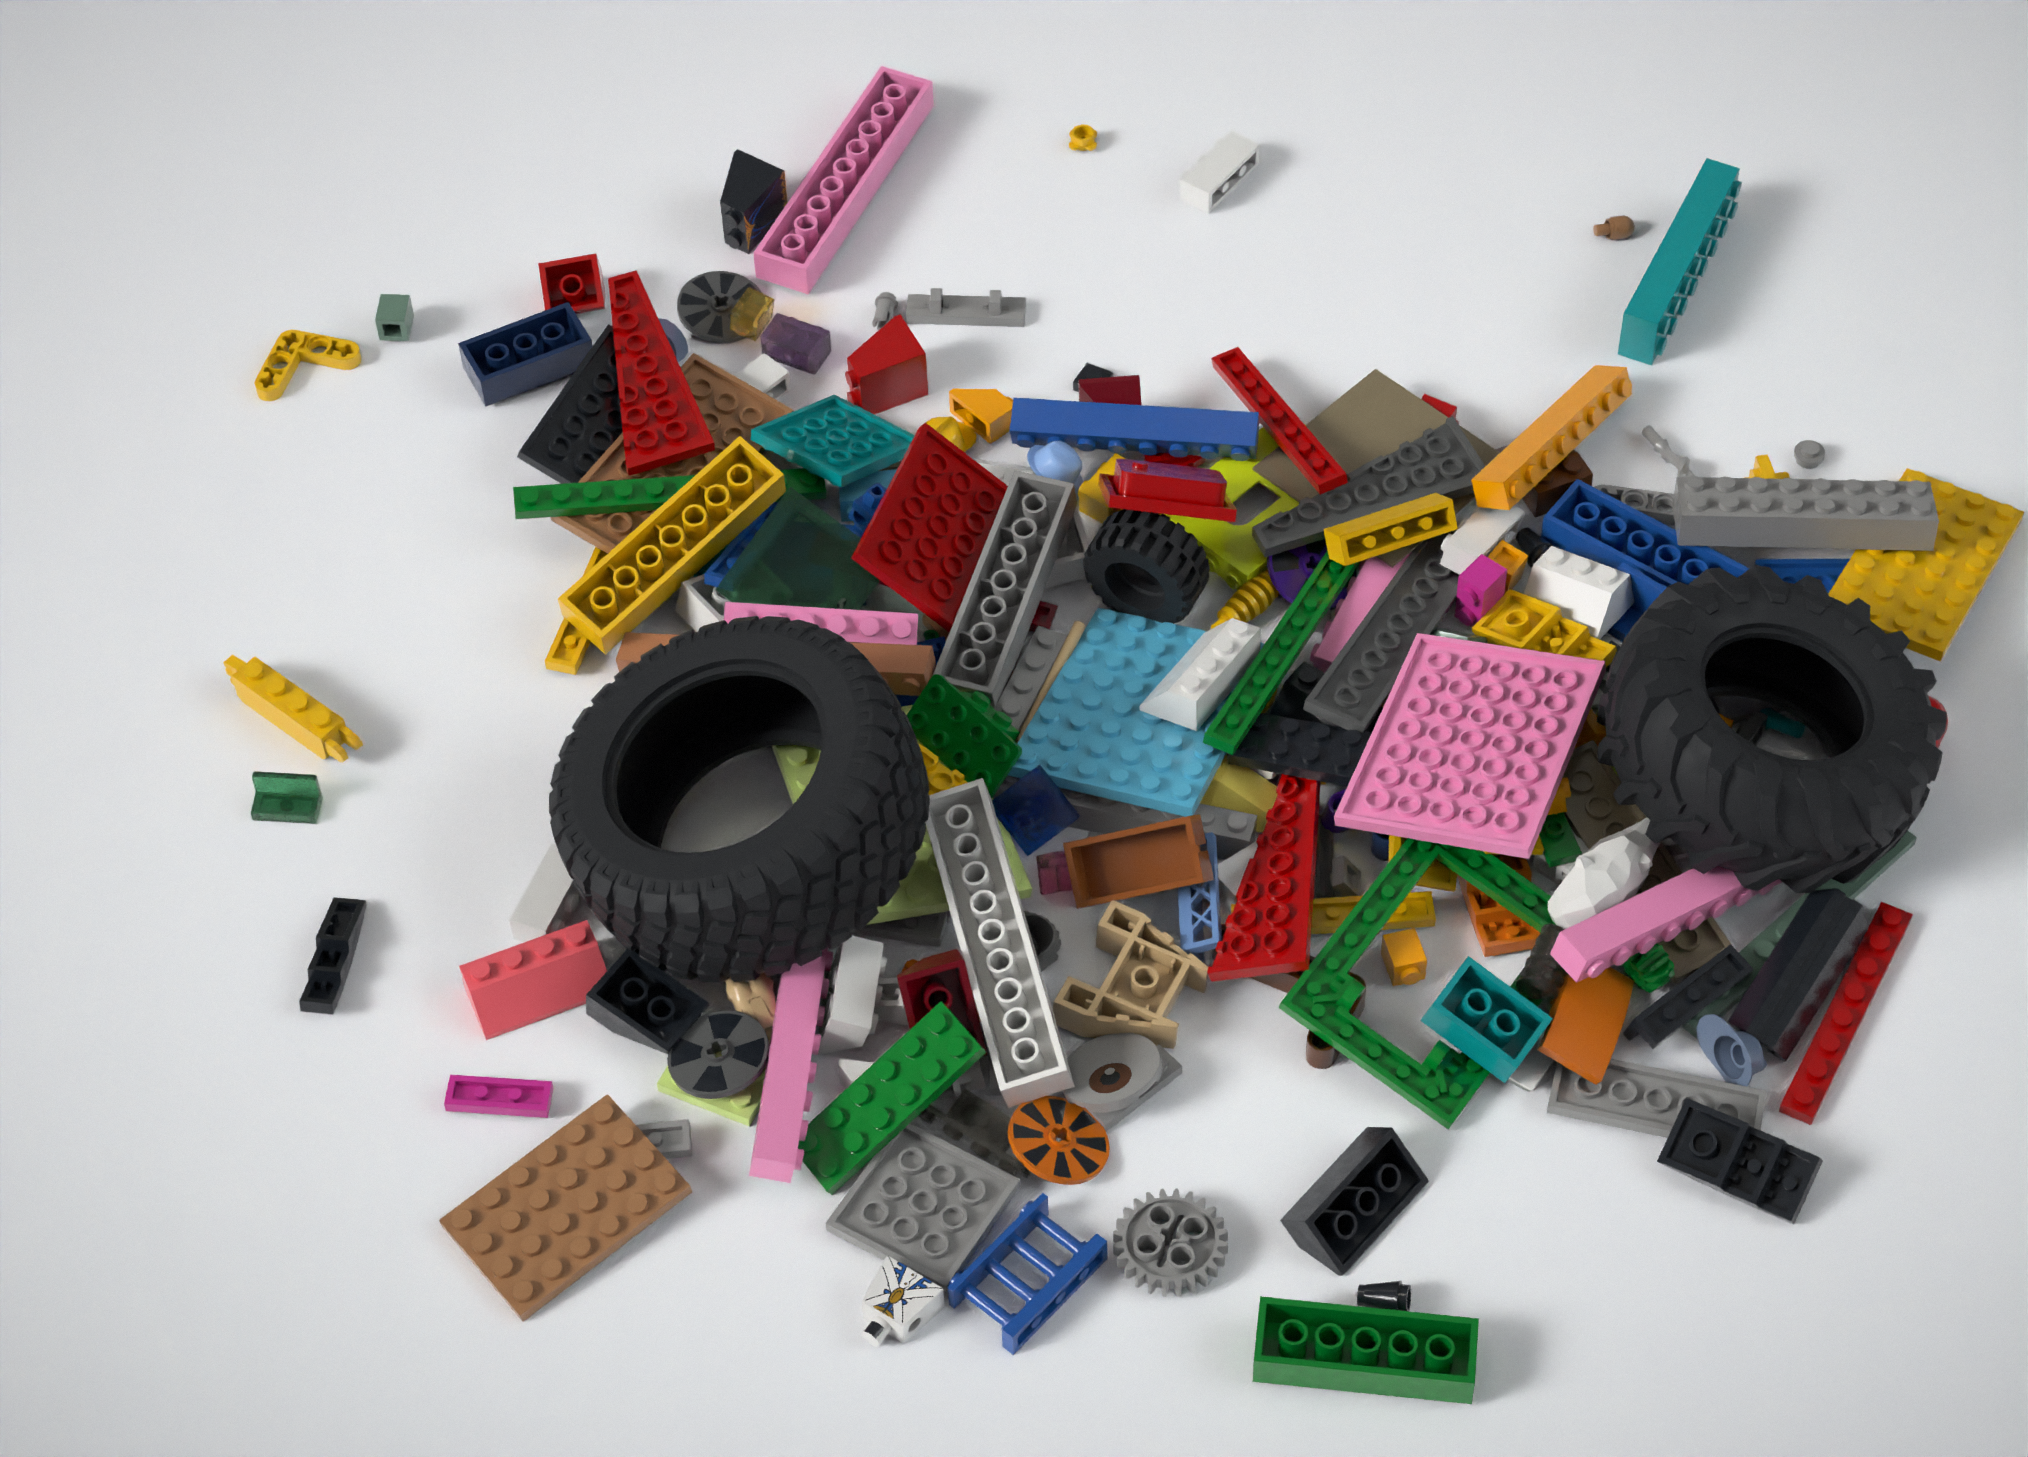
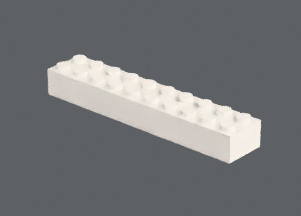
M981 778L929 795V818L925 823L962 956L965 960L970 985L1000 1092L1008 1108L1075 1087L992 799L985 782Z

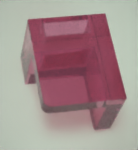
M1055 851L1036 856L1041 895L1073 891L1064 851Z

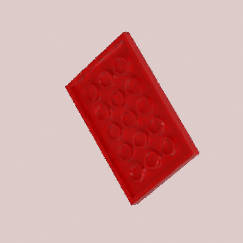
M925 422L918 428L851 559L950 633L1008 486Z

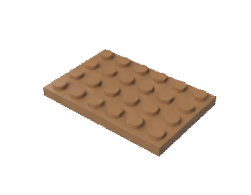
M607 1094L442 1217L439 1222L521 1321L524 1322L690 1195L692 1189L689 1183Z

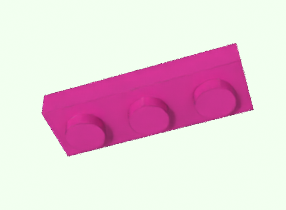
M450 1074L444 1106L446 1111L548 1118L554 1088L552 1081Z

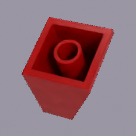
M901 314L894 316L847 357L848 371L845 372V378L850 388V391L847 392V399L853 405L874 415L928 395L926 353Z

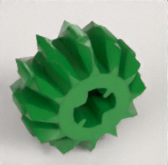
M1658 943L1644 954L1639 952L1630 956L1622 964L1624 972L1628 974L1630 979L1634 980L1638 988L1644 989L1649 993L1665 986L1675 975L1674 963L1669 959V954L1664 951L1662 945Z

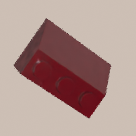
M958 949L925 957L896 975L909 1029L942 1001L984 1048L986 1053L982 1057L988 1055L965 960Z

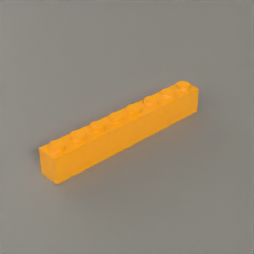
M1593 366L1472 478L1477 507L1510 510L1632 395V383L1628 376L1627 367Z

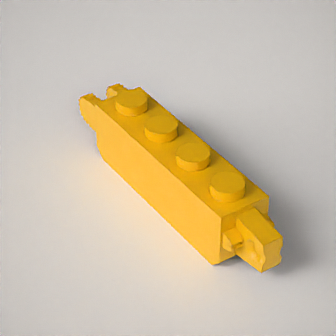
M232 654L223 662L226 667L225 671L231 677L230 681L235 686L237 696L244 704L321 759L331 756L340 763H343L349 757L341 745L345 743L354 750H358L363 746L360 737L346 727L342 717L254 656L246 663Z

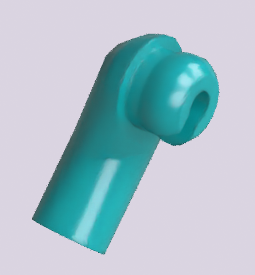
M1771 708L1760 710V712L1768 715L1765 730L1771 728L1797 739L1802 737L1805 730L1803 723L1788 718Z

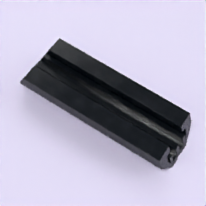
M1838 888L1814 890L1808 894L1727 1021L1735 1030L1745 1031L1757 1038L1759 1043H1763L1768 1047V1052L1783 1062L1787 1061L1869 929L1863 905L1845 896L1846 894Z

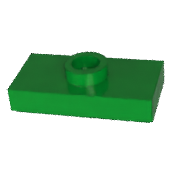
M1564 812L1547 815L1539 836L1544 847L1543 854L1549 868L1576 861V858L1582 855V851Z

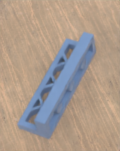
M1213 832L1205 833L1206 844L1200 846L1207 845L1214 880L1207 881L1202 886L1201 883L1178 888L1181 949L1188 955L1192 953L1204 964L1205 951L1215 949L1218 941H1222L1216 836ZM1205 898L1210 901V906L1202 914V899ZM1205 925L1212 929V938L1204 940L1203 927Z

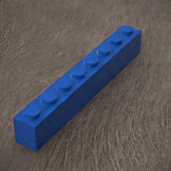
M1013 398L1010 435L1012 444H1017L1024 448H1031L1035 445H1047L1052 441H1062L1072 448H1078L1086 452L1102 449L1118 454L1125 453L1126 451H1135L1143 455L1167 453L1174 457L1199 455L1205 459L1231 457L1236 461H1246L1257 458L1260 423L1259 412Z

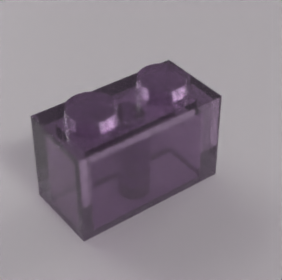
M776 313L760 336L762 354L765 353L776 362L813 375L817 373L831 353L829 330L780 313Z

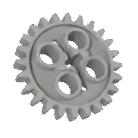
M1163 1188L1160 1189L1159 1198H1154L1150 1192H1146L1145 1203L1137 1198L1133 1199L1134 1210L1125 1207L1123 1209V1218H1117L1116 1220L1117 1230L1113 1231V1254L1117 1256L1118 1268L1125 1267L1124 1277L1126 1279L1136 1275L1135 1287L1138 1288L1147 1283L1149 1294H1152L1157 1287L1161 1288L1163 1297L1167 1296L1169 1289H1174L1176 1295L1181 1297L1182 1288L1187 1287L1194 1294L1195 1283L1198 1282L1202 1286L1207 1287L1208 1275L1217 1278L1218 1266L1224 1267L1225 1254H1228V1242H1226L1228 1241V1230L1223 1229L1224 1218H1215V1206L1205 1209L1206 1199L1204 1197L1195 1203L1193 1201V1192L1191 1191L1187 1193L1185 1198L1180 1197L1178 1188H1175L1172 1196H1167ZM1179 1218H1183L1177 1227L1176 1239L1172 1240L1175 1224ZM1157 1220H1164L1167 1223L1156 1224L1154 1222ZM1194 1231L1200 1234L1197 1236H1191L1187 1233ZM1169 1245L1167 1259L1162 1267H1158L1165 1256V1246ZM1152 1249L1154 1252L1143 1253L1141 1250ZM1182 1260L1186 1261L1187 1264L1177 1265L1174 1262Z

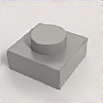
M1344 855L1332 859L1330 881L1333 889L1343 897L1361 896V871Z

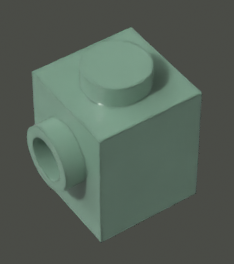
M380 294L375 317L379 340L409 341L414 319L410 295Z

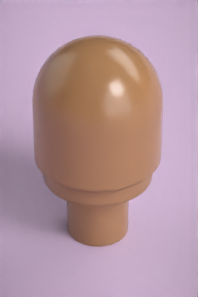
M1625 215L1610 217L1605 220L1604 224L1593 226L1595 236L1606 235L1607 239L1612 240L1626 239L1633 234L1635 229L1633 220Z

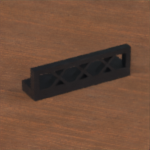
M1730 944L1636 1016L1623 1032V1035L1628 1041H1631L1640 1034L1652 1049L1656 1048L1748 977L1754 969Z

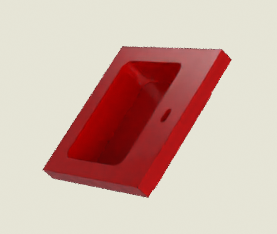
M1116 459L1114 475L1102 473L1099 475L1098 486L1110 508L1228 522L1236 521L1237 509L1226 494L1227 481L1221 472L1217 470L1130 459Z

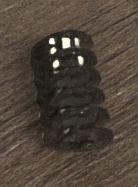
M1551 923L1541 927V932L1536 938L1530 956L1526 959L1525 967L1520 972V978L1516 981V988L1523 995L1532 999H1556L1559 996L1558 988L1564 985L1563 977H1566L1568 973L1550 955V952L1559 933L1565 930L1562 927Z

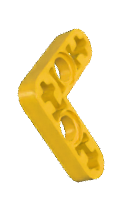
M291 329L284 331L276 340L255 379L254 384L257 395L263 401H274L280 398L301 361L341 370L354 369L359 366L362 360L359 346L350 340ZM324 346L327 348L322 353L312 352L316 347ZM279 362L288 363L286 367L281 369L273 367Z

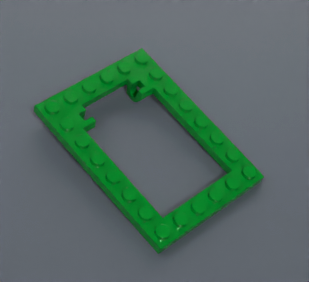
M1407 838L1309 965V970H1305L1281 1001L1278 1008L1449 1130L1490 1072L1463 1052L1459 1054L1441 1040L1436 1043L1421 1065L1349 1013L1356 999L1358 1000L1362 996L1366 987L1348 973L1435 859L1546 936L1545 940L1510 986L1537 1007H1539L1564 972L1562 966L1550 955L1559 933L1563 930L1555 925L1548 912V901L1552 896L1492 854H1485L1480 850Z

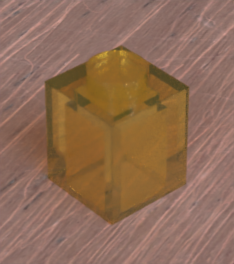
M748 287L731 311L730 329L740 336L756 341L773 318L775 299Z

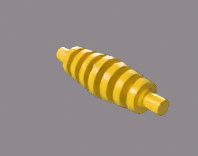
M1268 570L1239 587L1218 611V620L1211 625V629L1231 618L1248 623L1268 609L1280 595L1270 579Z

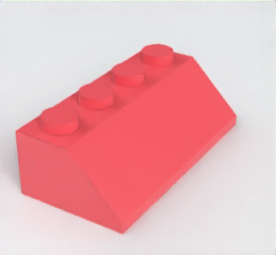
M587 920L459 966L465 991L486 1040L586 1004V994L607 972L598 943Z

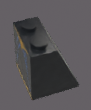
M739 149L733 153L720 200L725 244L749 254L765 237L788 201L785 170Z

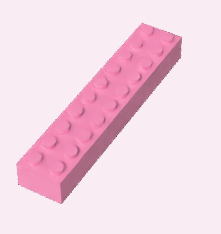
M884 66L879 68L754 251L756 278L805 294L810 293L934 107L932 81Z

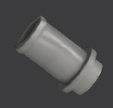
M882 292L875 299L876 312L872 325L873 327L877 326V330H880L892 319L893 311L898 307L896 296L890 292Z

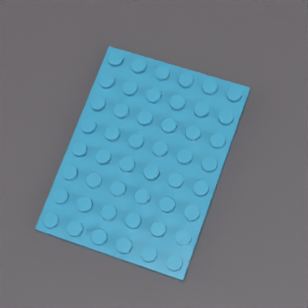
M1097 608L1082 633L1076 648L1065 662L1017 743L1022 748V754L1008 775L1184 817L1194 815L1226 755V752L1203 743L1204 734L1233 690L1197 731L1140 711V705L1207 631L1170 622L1161 623L1142 616L1130 615L1110 609ZM1260 642V650H1261L1262 647L1264 646V643H1261V642Z

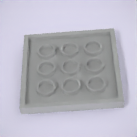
M910 1123L871 1159L825 1223L826 1231L882 1260L887 1255L942 1287L943 1291L947 1293L948 1284L952 1277L959 1271H963L1020 1188V1179Z

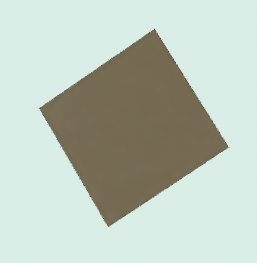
M1374 369L1307 423L1306 427L1348 474L1381 455L1384 457L1397 451L1400 444L1406 441L1411 443L1422 437L1423 431L1429 428L1434 430L1446 423L1448 417L1379 370ZM1460 426L1484 465L1487 466L1500 452ZM1280 447L1276 448L1252 469L1298 502L1305 497L1311 499L1319 494ZM1474 493L1452 499L1455 515L1475 499ZM1425 540L1376 557L1393 568Z

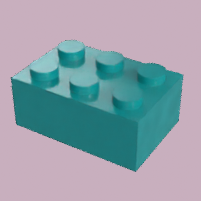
M1468 956L1420 1021L1505 1083L1519 1067L1553 1018Z

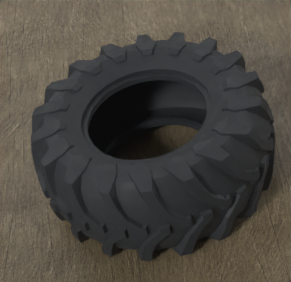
M1754 565L1738 578L1719 567L1710 568L1702 572L1689 585L1676 582L1668 586L1647 608L1624 638L1619 651L1616 652L1609 667L1610 671L1606 681L1609 692L1601 694L1597 722L1606 727V736L1598 746V762L1613 766L1618 774L1621 784L1613 793L1618 805L1636 804L1650 820L1645 835L1655 844L1670 838L1688 850L1690 867L1702 874L1717 866L1732 870L1744 888L1759 891L1779 879L1795 893H1811L1830 879L1842 884L1857 879L1876 861L1893 849L1905 835L1928 798L1930 789L1927 787V784L1935 781L1943 752L1936 747V740H1939L1945 732L1947 712L1931 706L1928 692L1937 682L1933 670L1914 668L1903 653L1910 642L1908 637L1902 630L1886 634L1870 620V605L1859 597L1846 605L1830 597L1822 581L1806 575L1795 584L1784 582L1770 567ZM1719 696L1748 697L1769 703L1786 711L1814 733L1823 745L1829 758L1822 760L1792 759L1757 747L1728 726L1715 710L1710 698Z

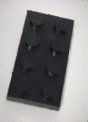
M1260 713L1233 755L1227 753L1228 764L1348 786L1372 733L1364 731L1361 734L1357 730H1346L1332 725Z

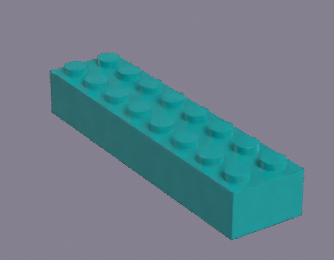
M1706 158L1624 311L1618 355L1651 366L1657 355L1662 356L1667 344V335H1673L1678 322L1677 316H1683L1686 310L1688 295H1694L1698 285V276H1704L1708 266V257L1713 258L1718 247L1717 239L1725 236L1728 227L1727 220L1728 218L1733 219L1736 214L1738 202L1734 200L1738 197L1742 186V181L1738 180L1740 168Z

